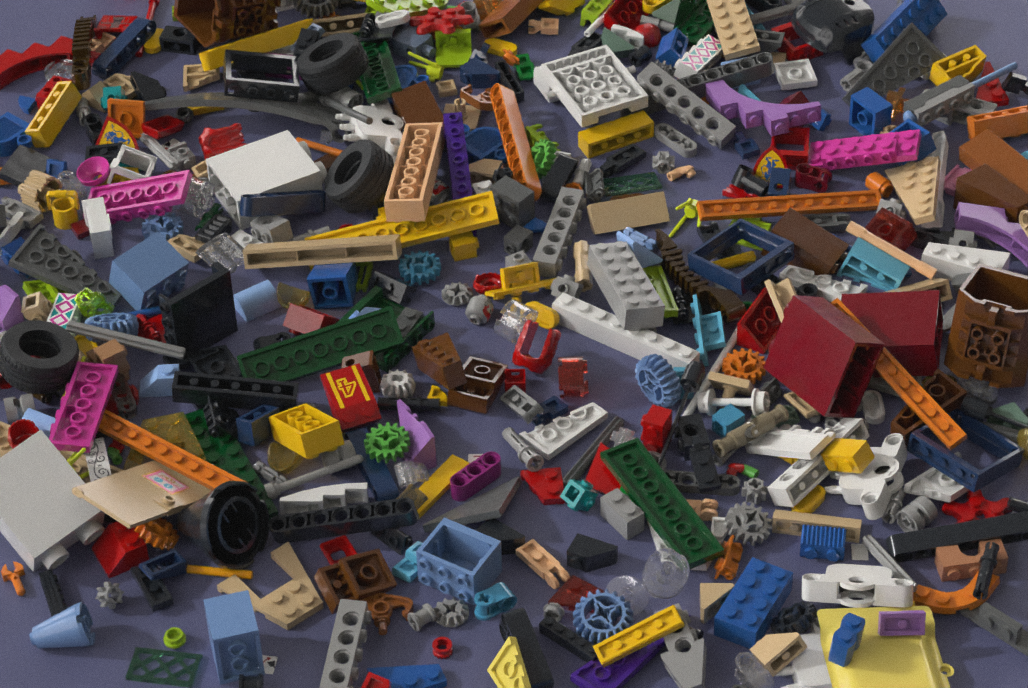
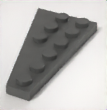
M911 22L844 95L842 100L850 107L851 95L866 87H869L883 97L930 72L933 63L946 58V56Z
M41 223L9 260L10 267L67 293L81 294L83 300L109 312H112L122 300L120 292L107 281H103L98 277L96 271L90 270L80 257L66 245H62L57 241L56 236L52 233L49 234Z

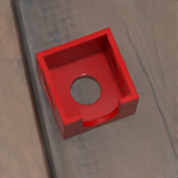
M505 369V392L512 385H519L518 388L526 393L525 369ZM511 372H519V375H511Z

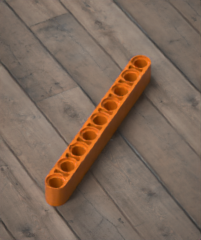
M496 83L491 88L490 98L509 168L513 172V180L533 190L534 201H537L541 195L542 188L515 93L512 89Z

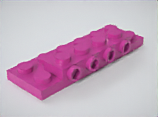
M920 129L811 142L808 152V164L819 168L835 170L917 160L922 134Z
M190 170L96 186L91 188L88 199L103 197L106 214L109 213L111 224H115L116 221L120 220L130 222L133 218L137 217L147 219L149 215L155 214L164 216L166 212L172 211L174 205L185 203L193 174Z
M77 362L71 381L66 384V394L61 397L60 410L56 411L55 423H52L50 428L49 440L57 450L79 452L82 448H86L84 453H90L119 372L118 365Z

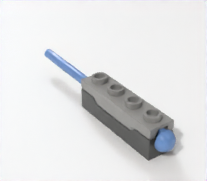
M1013 62L972 83L963 76L958 75L904 102L903 120L910 119L920 126L928 124L973 101L976 88L1017 69L1018 65L1016 62Z

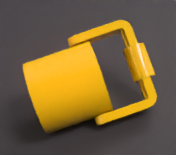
M73 190L47 192L48 210H52L55 226L62 230L71 229L70 224L79 221L77 210L80 209L77 192ZM51 197L57 198L51 203Z

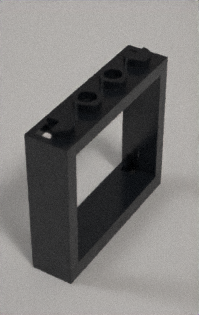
M225 49L223 61L224 96L298 103L300 83L297 71V56ZM231 69L292 75V83L234 78L231 75Z

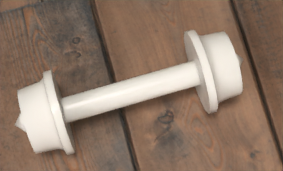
M758 388L753 389L751 398H716L714 389H708L699 393L697 403L699 412L707 413L709 416L715 414L716 406H727L729 404L733 406H751L753 415L758 416L760 413L769 411L770 398L768 392L760 391Z

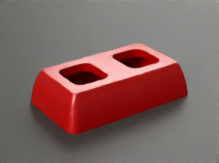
M166 114L141 123V128L144 134L158 140L180 132L185 122Z
M346 535L319 545L330 565L339 562V560L332 559V553L343 551L346 557L357 554Z

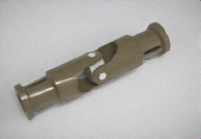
M778 404L770 412H764L750 422L728 432L726 437L714 440L712 446L715 453L723 458L729 451L737 450L756 439L759 435L774 429L778 423L788 421L789 413L783 405Z

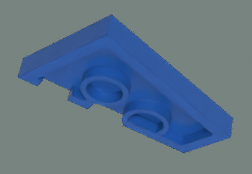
M439 664L367 668V674L371 672L390 680L391 688H443L447 686V680Z

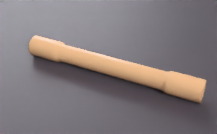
M850 221L846 228V231L865 240L931 280L938 270L872 234L866 228L853 221Z

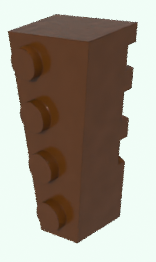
M448 332L429 340H421L412 347L418 369L448 390L467 383L461 359Z
M938 368L934 372V376L923 385V389L946 413L957 408L960 409L967 395V391ZM905 405L891 421L890 434H901L907 448L910 434L926 424L908 405Z

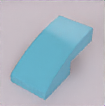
M417 541L406 550L405 558L392 568V575L408 583H411L418 576L416 551L423 544L422 542Z

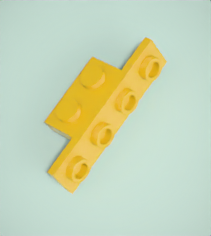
M538 262L501 268L502 288L486 291L485 296L493 297V300L504 299L505 295L508 294L510 296L522 295L523 291L533 293L538 292L539 288L542 287L550 289L553 280L556 278L540 280Z

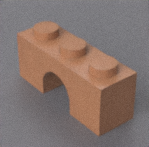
M1001 539L979 541L978 554L975 556L963 554L958 544L936 547L934 563L941 582L974 578L980 569L979 560L984 554L987 542L991 543L989 549H991L992 542L997 543L1000 547L996 558L998 562L997 567L993 570V574L1006 573L1008 556Z

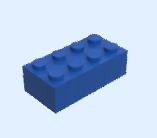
M752 557L714 617V636L748 649L752 648L756 642L764 637L770 624L773 622L772 619L776 617L792 591L793 572Z

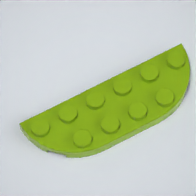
M366 0L368 6L380 13L407 10L409 11L410 18L427 15L428 9L431 7H438L439 10H444L449 0Z

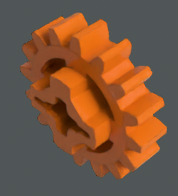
M741 348V351L738 352L734 349L733 354L727 353L726 358H723L722 372L725 375L750 380L752 384H755L756 379L761 381L762 376L766 375V370L763 368L766 361H764V356H759L758 351L752 353V349L745 351L744 348Z
M161 517L136 526L134 530L140 533L139 537L146 540L147 544L150 543L152 547L160 548L161 550H164V548L168 551L171 548L173 549L179 539L178 531L172 529L173 525Z

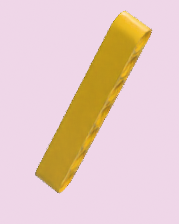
M313 18L301 20L200 52L199 58L203 71L222 67L225 49L266 53L294 44L299 37L301 28L307 29L314 23Z

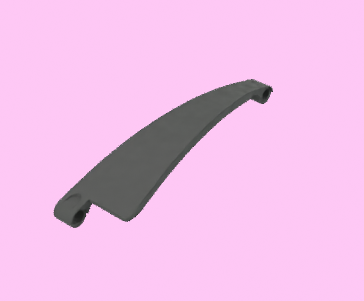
M209 92L145 101V110L150 111L178 107H228L268 112L312 124H322L329 129L335 142L343 143L346 141L343 139V136L339 135L338 129L340 124L347 123L335 118L336 114H341L342 112L332 107H325L318 102L299 98L298 103L224 96V92ZM344 131L345 135L351 134V131Z

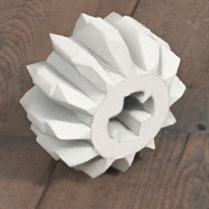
M397 369L394 372L389 370L388 374L383 375L380 383L382 394L386 398L413 397L416 388L412 373H407L406 369L403 371Z

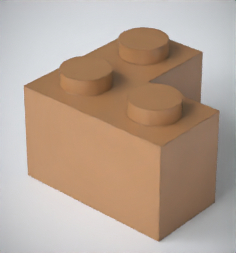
M116 339L86 352L87 358L91 363L118 365L119 372L115 382H125L130 379V365L126 359L128 355L127 349L123 344L120 345Z

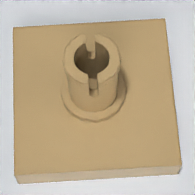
M460 98L455 99L454 104H445L443 113L462 112L463 124L470 127V132L478 128L482 110L472 105H465L466 101L463 98L461 99L462 104H460Z
M712 371L709 372L708 380L716 389L724 390L722 398H734L736 393L751 397L754 386L750 380Z

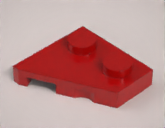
M561 467L543 468L536 472L520 470L521 480H525L529 484V489L538 496L543 505L565 504V501L560 497L564 490Z

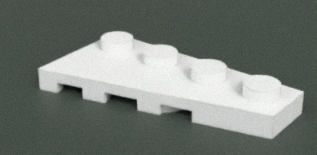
M592 402L571 411L569 416H559L553 419L552 423L545 426L540 424L529 433L526 431L519 433V437L527 445L533 446L537 453L549 461L608 418V412Z

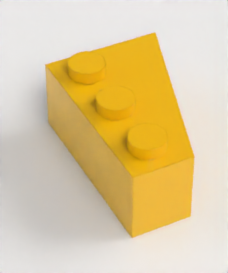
M973 45L934 62L929 79L938 86L961 75L971 83L983 71L987 56L977 45Z

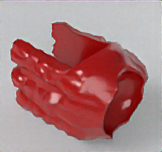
M234 123L229 127L219 129L204 128L203 133L199 136L204 160L247 145V143H242L245 140L241 132V123Z
M527 320L515 345L512 362L514 365L529 368L531 372L543 374L552 365L558 341L561 337V331L550 328L540 357L534 358L528 353L539 323Z

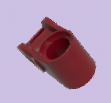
M800 163L796 166L794 184L799 188L824 193L833 176L826 168Z

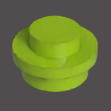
M173 627L165 632L163 641L168 648H180L186 642V635L180 628Z

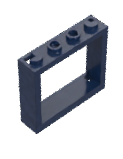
M740 218L688 253V266L690 271L743 295L795 259L794 242ZM741 239L769 251L767 255L738 275L710 262V260Z
M958 408L947 414L967 434V439L1000 458L999 460L979 470L934 442L939 438L927 425L910 434L907 446L908 452L972 492H976L1019 467L1024 453V448L978 420L964 415L965 412L960 411Z

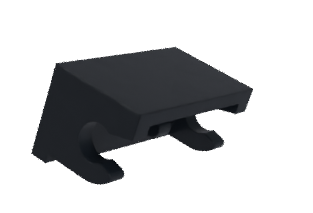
M375 271L369 286V290H372L375 286L382 288L384 297L399 304L411 302L408 295L410 292H416L417 289L416 286L379 271Z

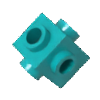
M121 86L103 87L101 107L107 113V100L109 98L128 100L125 90Z
M570 479L560 497L568 503L567 506L572 510L588 512L594 505L599 493L592 489L593 485L584 479L582 481Z

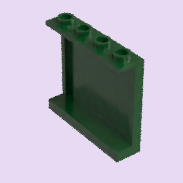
M375 286L337 323L348 320L356 310L360 312L364 307L385 308L392 306L397 319L405 307L383 298L382 288ZM430 311L403 338L405 345L375 354L380 370L388 373L389 370L398 365L405 355L410 353L413 346L434 329V311Z

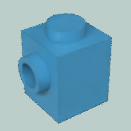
M732 404L719 409L712 415V431L721 438L726 437L728 432L745 423V414Z

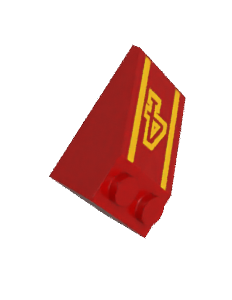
M360 363L320 375L333 418L339 420L342 433L378 423L382 419L375 396Z

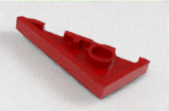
M990 61L985 62L981 78L995 72ZM999 78L978 87L977 99L995 103L997 107L1009 105V98L1005 90L1002 89Z

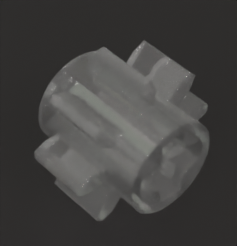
M620 427L619 431L613 430L610 439L615 442L613 447L635 439L633 437L635 432Z

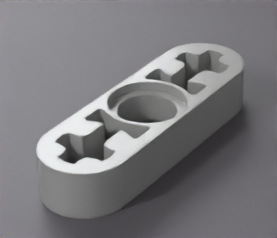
M660 123L655 126L654 136L657 140L685 158H692L697 154L696 142L669 124Z

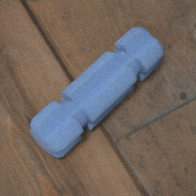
M626 227L623 230V234L648 250L653 251L657 247V241L652 238L649 239L643 233L631 227Z

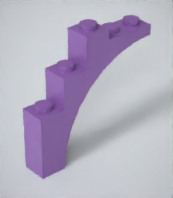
M723 79L705 83L706 100L710 106L727 120L739 118L746 129L764 125L772 137L789 133V128L821 121V104L819 101L805 104H774L748 98L730 88Z
M959 202L954 214L955 229L975 232L976 235L1001 245L1015 255L1028 269V237L1019 223L1008 222L1005 208Z

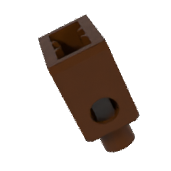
M373 350L342 359L341 368L360 363L372 392H381L380 383L382 376Z

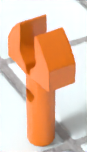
M13 561L14 573L8 571L5 564L1 570L4 582L11 580L17 595L23 596L25 589L20 577L25 575L22 564Z

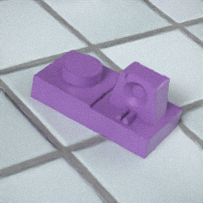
M924 610L879 611L878 634L880 636L925 635L926 613Z

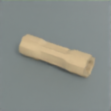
M580 240L573 245V257L575 259L574 277L576 278L575 282L584 285L582 292L591 290L593 286L592 274L587 266L589 245L584 240Z

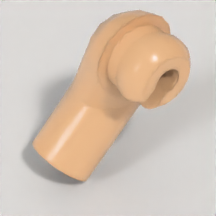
M691 165L677 167L667 173V178L669 181H673L686 174L687 178L690 179L696 175V171Z

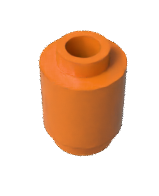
M878 172L870 173L865 179L866 188L869 190H879L881 197H888L894 189L891 181Z

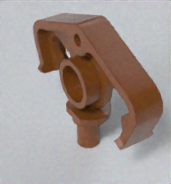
M471 84L461 88L460 99H465L468 104L479 110L494 111L490 98L491 88H487L477 96L470 95L473 92Z
M377 593L359 600L367 601L368 611H371L374 625L378 627V633L382 636L387 634V627L390 625L393 609L401 606L405 607V610L402 611V616L406 618V621H408V614L414 611L413 601L408 597Z

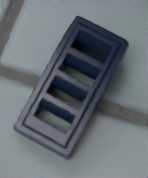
M174 549L140 563L139 568L153 581L185 574L188 562Z

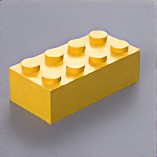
M306 403L268 417L274 440L307 459L316 458L325 451H335L338 449V446L344 445L339 420Z

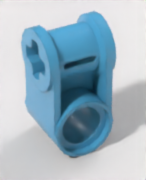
M496 583L492 587L476 593L474 602L477 606L474 609V615L482 621L490 620L494 616L511 610L517 603V597L505 583Z

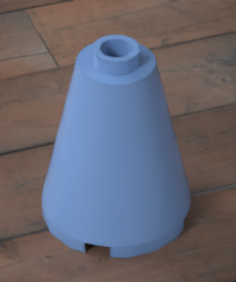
M82 602L76 603L34 626L29 634L32 645H36L38 649L88 647L94 645L95 632L91 633L90 627L93 625V620L87 606L82 604Z

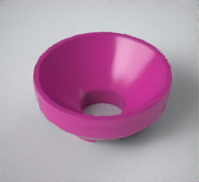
M96 156L81 163L76 174L83 185L97 186L105 183L111 169L104 157ZM102 175L100 178L93 181L95 176Z

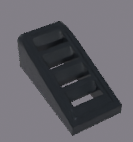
M216 214L195 235V239L210 245L232 232V219Z

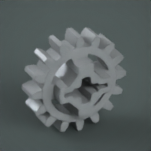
M743 501L741 506L735 503L734 507H730L724 520L727 522L725 528L730 529L729 535L736 536L735 541L743 540V545L747 542H750L752 546L756 542L762 544L763 540H767L773 528L770 525L772 519L767 518L768 512H761V506L755 508L754 503L747 506L745 501Z

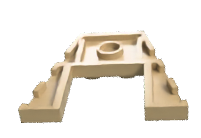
M287 542L270 553L271 559L292 578L291 581L261 599L235 574L217 584V590L220 593L225 592L226 594L248 590L254 612L259 611L265 615L266 619L289 630L323 609V602L290 543Z

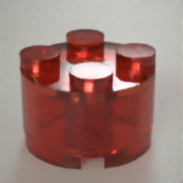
M583 356L558 357V362H562V365L558 367L559 391H564V393L560 394V398L585 397V394H589L588 380H584V373H588L587 360H583Z

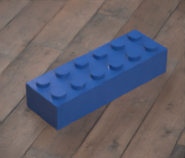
M905 0L861 46L874 63L911 22L927 36L948 13L939 0Z

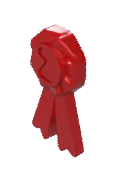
M729 184V187L722 191L723 196L735 199L759 197L755 194L746 193L744 189L738 188L733 184Z

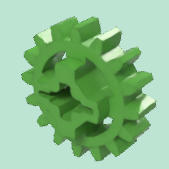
M540 139L539 142H535V146L531 147L539 179L547 175L551 165L554 164L553 160L557 156L554 154L557 151L554 148L555 144L547 139Z
M389 422L386 423V426L378 424L377 429L371 428L372 433H366L367 439H364L366 454L370 455L371 460L376 458L378 463L381 460H385L387 464L390 459L396 462V457L403 458V452H409L408 446H411L409 432L405 431L404 426L398 428V423L393 424V426H390Z

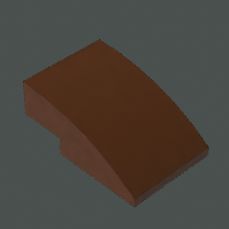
M470 356L463 365L467 383L448 390L447 405L486 414L498 395L505 379V369H508V365Z
M379 548L340 558L336 564L318 568L314 576L332 614L337 613L340 599L359 601L377 593H387L397 586Z

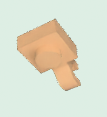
M541 18V21L530 19L528 26L534 27H528V34H536L538 31H541L540 34L558 35L559 19Z

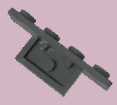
M987 602L972 610H969V608L960 610L961 615L1028 656V632L1023 629L1022 624Z

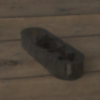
M118 373L115 382H118L120 386L117 387L116 383H114L111 396L120 417L131 419L138 413L136 401L125 376L122 373ZM119 394H127L123 398L117 397Z

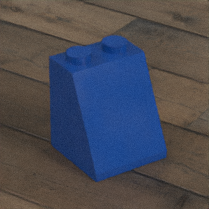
M355 262L320 264L313 267L307 277V283L315 309L354 306L356 284L358 281V271Z

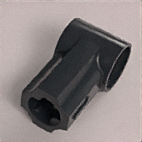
M739 164L731 183L738 188L747 189L759 197H764L768 193L769 182L754 174L750 167Z

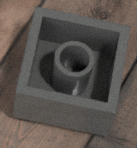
M504 176L490 186L499 221L513 228L516 225L523 227L535 218L533 190L508 176Z

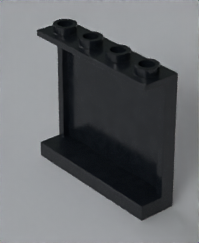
M218 261L211 265L213 275L168 300L164 295L159 294V308L162 313L161 322L164 326V339L167 344L184 347L186 352L191 354L200 352V349L209 348L238 331L230 271Z

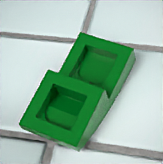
M529 54L515 55L520 59V64L513 66L519 81L534 79L535 67L533 62L530 61Z

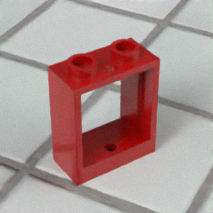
M791 22L771 28V31L785 33L782 45L777 50L781 53H786L788 61L810 60L823 55L822 51L813 48L808 43L794 47L789 42L801 38L793 29Z
M791 127L789 131L792 130L793 132L772 136L771 146L774 145L776 147V144L804 145V151L779 150L785 158L788 168L791 170H796V166L800 163L808 164L810 128Z

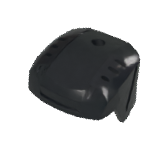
M805 0L795 8L791 24L795 32L813 48L824 53L841 51L844 59L850 66L854 64L853 62L856 57L862 55L864 49L861 44L872 34L874 13L873 9L863 0Z

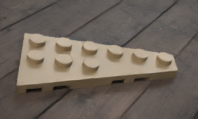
M939 156L927 157L917 162L911 161L905 165L884 170L916 225L935 221L941 168Z

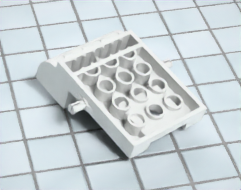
M607 44L543 63L541 66L534 68V84L549 103L561 100L581 127L598 123L599 116L629 108L631 112L648 107V94L631 75L636 73L635 66L632 65L625 68Z

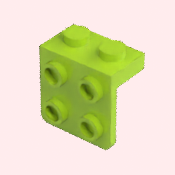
M455 29L456 31L452 34H443L442 31H435L436 63L443 66L444 69L460 68L461 65L468 62L472 54L471 29Z

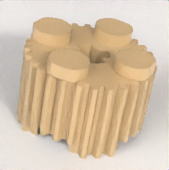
M32 170L29 173V177H26V180H24V183L19 185L18 193L21 194L20 197H22L23 204L43 213L49 211L46 201L47 192L62 189L63 185L59 179L51 175ZM51 197V203L57 198Z

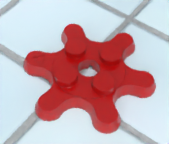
M462 6L446 10L431 7L428 9L427 15L411 17L409 25L418 26L416 31L418 35H425L432 31L452 34L456 31V26L472 24L474 19L471 15H465L466 11Z
M980 489L976 492L969 490L967 493L968 502L966 503L952 501L945 502L942 506V512L956 518L957 523L978 520L977 516H982V514H984L985 518L1005 515L1012 511L1006 509L1009 498L1004 497L998 501H989L983 497Z

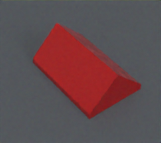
M615 0L604 14V28L611 31L612 25L616 24L634 30L635 27L640 25L642 15H649L642 10L643 1Z
M766 287L763 288L737 324L736 345L752 349L755 352L758 351L760 354H764L781 326V321Z

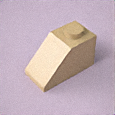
M484 158L469 164L471 185L490 180L493 185L495 183L493 173L495 169L499 168L502 161Z
M797 632L767 634L749 650L758 663L774 677L807 648V645Z

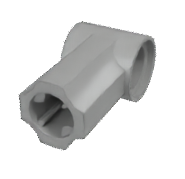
M868 60L858 61L856 68L840 80L843 90L848 92L872 66V63Z

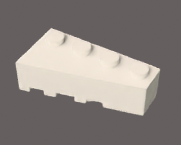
M929 242L922 253L921 261L938 269L935 274L936 277L952 281L957 274L972 273L979 263L1008 271L1011 253Z

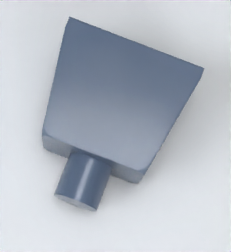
M410 26L392 38L393 53L413 61L419 60L408 55L409 51L421 57L428 56L433 58L436 54V49L433 46V36L430 33L418 35L416 32L418 26Z

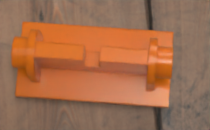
M734 535L727 542L723 541L721 544L724 548V556L719 557L715 563L714 569L717 571L714 579H717L719 575L724 576L727 580H732L736 577L743 547L740 543L733 542Z

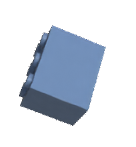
M157 231L112 260L109 283L122 294V297L136 311L152 308L159 302V294L168 298L175 290L179 291L184 287L189 262Z
M445 517L416 551L419 582L440 590L444 594H449L460 600L463 599V602L474 606L476 605L474 602L476 593L489 588L502 572L501 541Z
M246 590L204 599L210 644L220 685L239 681V674H244V676L265 675L259 630L249 591Z

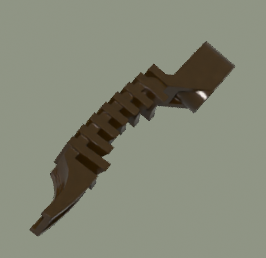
M96 15L87 18L80 17V19L76 20L74 27L71 74L73 83L78 91L87 90L91 86L90 51L92 39L95 37L93 29L96 28L97 24Z
M655 229L657 247L660 249L661 258L663 259L660 265L663 270L665 269V274L669 275L670 280H674V284L676 286L679 285L684 290L686 296L690 295L691 301H693V295L697 294L701 305L707 304L715 312L721 311L725 323L741 319L747 311L744 303L732 290L707 286L709 283L707 279L700 281L701 277L699 275L693 277L694 272L688 271L689 267L685 266V261L682 260V249H676L677 245L661 229Z

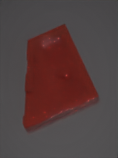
M572 575L550 598L548 605L550 603H558L561 606L569 607L570 611L576 610L575 605L580 603L582 596L588 598L587 594L589 591L592 594H596V590L599 588Z

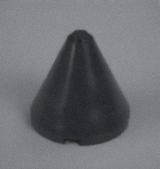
M228 481L217 486L179 513L176 518V528L218 566L226 569H242L255 562L253 558L257 552H262L266 545L269 534V512L265 500H260L257 495V488L243 481Z

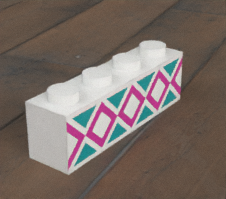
M709 34L704 39L701 38L696 46L693 45L690 51L683 55L682 59L679 58L677 60L673 76L680 79L712 68L723 55L720 41Z
M58 293L47 322L57 324L66 329L68 322L71 320L80 322V318L85 314L86 310L81 294Z

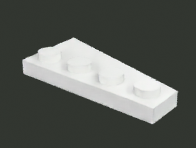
M792 265L786 267L779 274V279L783 281L789 278L793 286L797 288L805 283L816 285L818 288L817 296L823 297L830 302L836 298L841 301L842 294L866 293L868 285L865 284L860 286L852 285V281L843 279L842 282L833 280L832 276L827 274L814 275V271Z

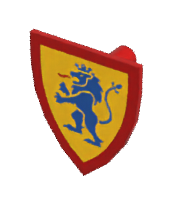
M107 116L96 145L123 142V145L140 150L132 132L121 122Z
M774 145L761 154L753 168L754 174L769 183L772 167L789 169L785 158ZM777 184V188H783L781 184Z

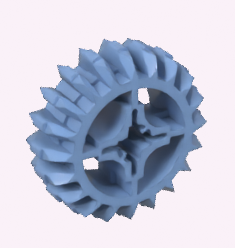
M102 313L101 315L90 317L84 322V324L125 334L138 335L139 322H137V317L130 313ZM86 336V338H87L89 341H92V342H94V343H95V342H98V343H106V342H108V341H104V340H100V339H95V338H91V337H87V336Z
M656 353L647 355L638 361L635 369L637 374L635 378L638 380L637 384L645 394V397L649 399V402L664 408L674 405L681 398L682 385L679 383L680 378L677 377L672 364H669L667 359H663L661 355Z
M597 589L596 594H592L589 591L587 594L588 598L582 596L580 603L575 605L573 625L576 627V633L578 635L581 634V637L586 640L589 639V642L592 644L595 642L600 643L634 624L631 604L629 601H625L624 595L618 597L616 590L612 594H609L608 589L605 590V593H600V590ZM594 609V613L590 615V618L585 619L587 614ZM621 616L620 622L613 627V622Z

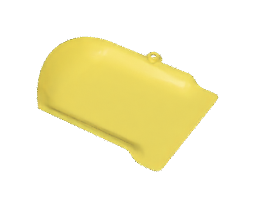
M929 607L820 609L817 611L820 624V641L832 688H950L947 677L954 674V669L949 664L942 662L935 639V622ZM924 610L926 613L925 635L880 636L878 634L879 611ZM848 613H852L864 618L865 626L859 648L854 651L851 662L846 667H842L830 662L828 656L835 631L840 628L843 617Z

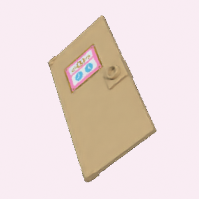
M155 460L72 488V493L80 499L83 498L129 529L163 516H170L181 512L182 509L188 508L212 491Z

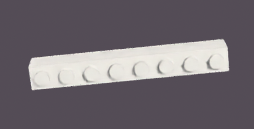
M562 293L552 303V309L556 310L559 314V325L636 359L642 360L643 357L656 353L661 355L663 359H667L668 363L672 364V368L686 367L690 362H699L700 360L699 351L646 328L624 330L616 315L566 293Z

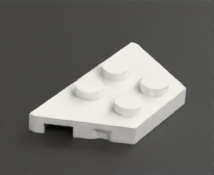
M959 452L954 453L955 455L961 458V454ZM934 467L904 484L905 493L945 502H952L969 491V489Z

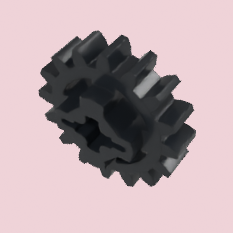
M803 601L794 603L790 607L781 609L777 614L778 617L772 619L773 622L770 626L773 634L805 633L812 627L810 624L817 621L815 619L818 617L817 610L814 604H810L809 601L806 603Z

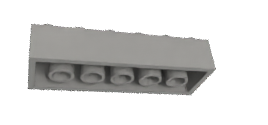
M627 241L589 245L587 266L624 330L663 326L665 305Z

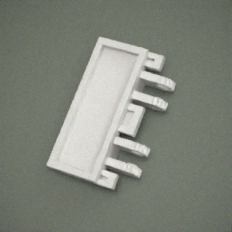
M784 424L779 429L775 427L769 432L759 435L756 439L749 442L745 448L747 453L812 460L836 437V433L831 428L823 430L821 427H816L810 432V430L801 429L799 425L791 427L789 424Z

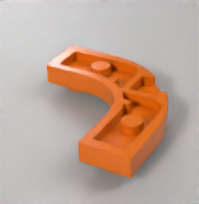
M978 571L966 587L955 592L937 591L918 584L916 592H913V601H915V606H927L933 613L956 614V610L965 608L972 610L983 604L1000 584V576L992 574L988 596L984 600H982L983 592L980 599L973 596Z

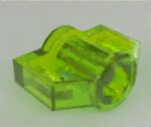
M87 287L82 289L74 299L81 314L87 318L101 315L102 313H112L115 307L107 301L103 293L99 291L93 292ZM83 298H88L87 301H82Z

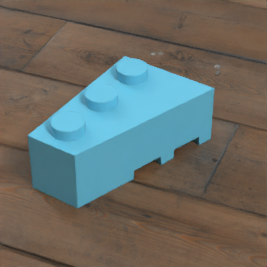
M858 237L836 276H848L854 278L853 281L859 283L861 280L871 283L872 287L889 291L899 287L910 266Z

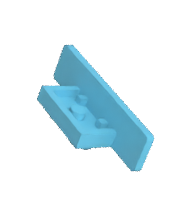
M694 294L693 303H690L693 315L695 314V318H692L694 329H697L694 337L699 348H696V350L700 352V360L703 361L706 367L709 366L707 351L727 347L723 316L721 311L702 315L698 296Z

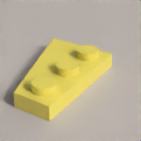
M509 636L487 671L498 688H531L516 637Z

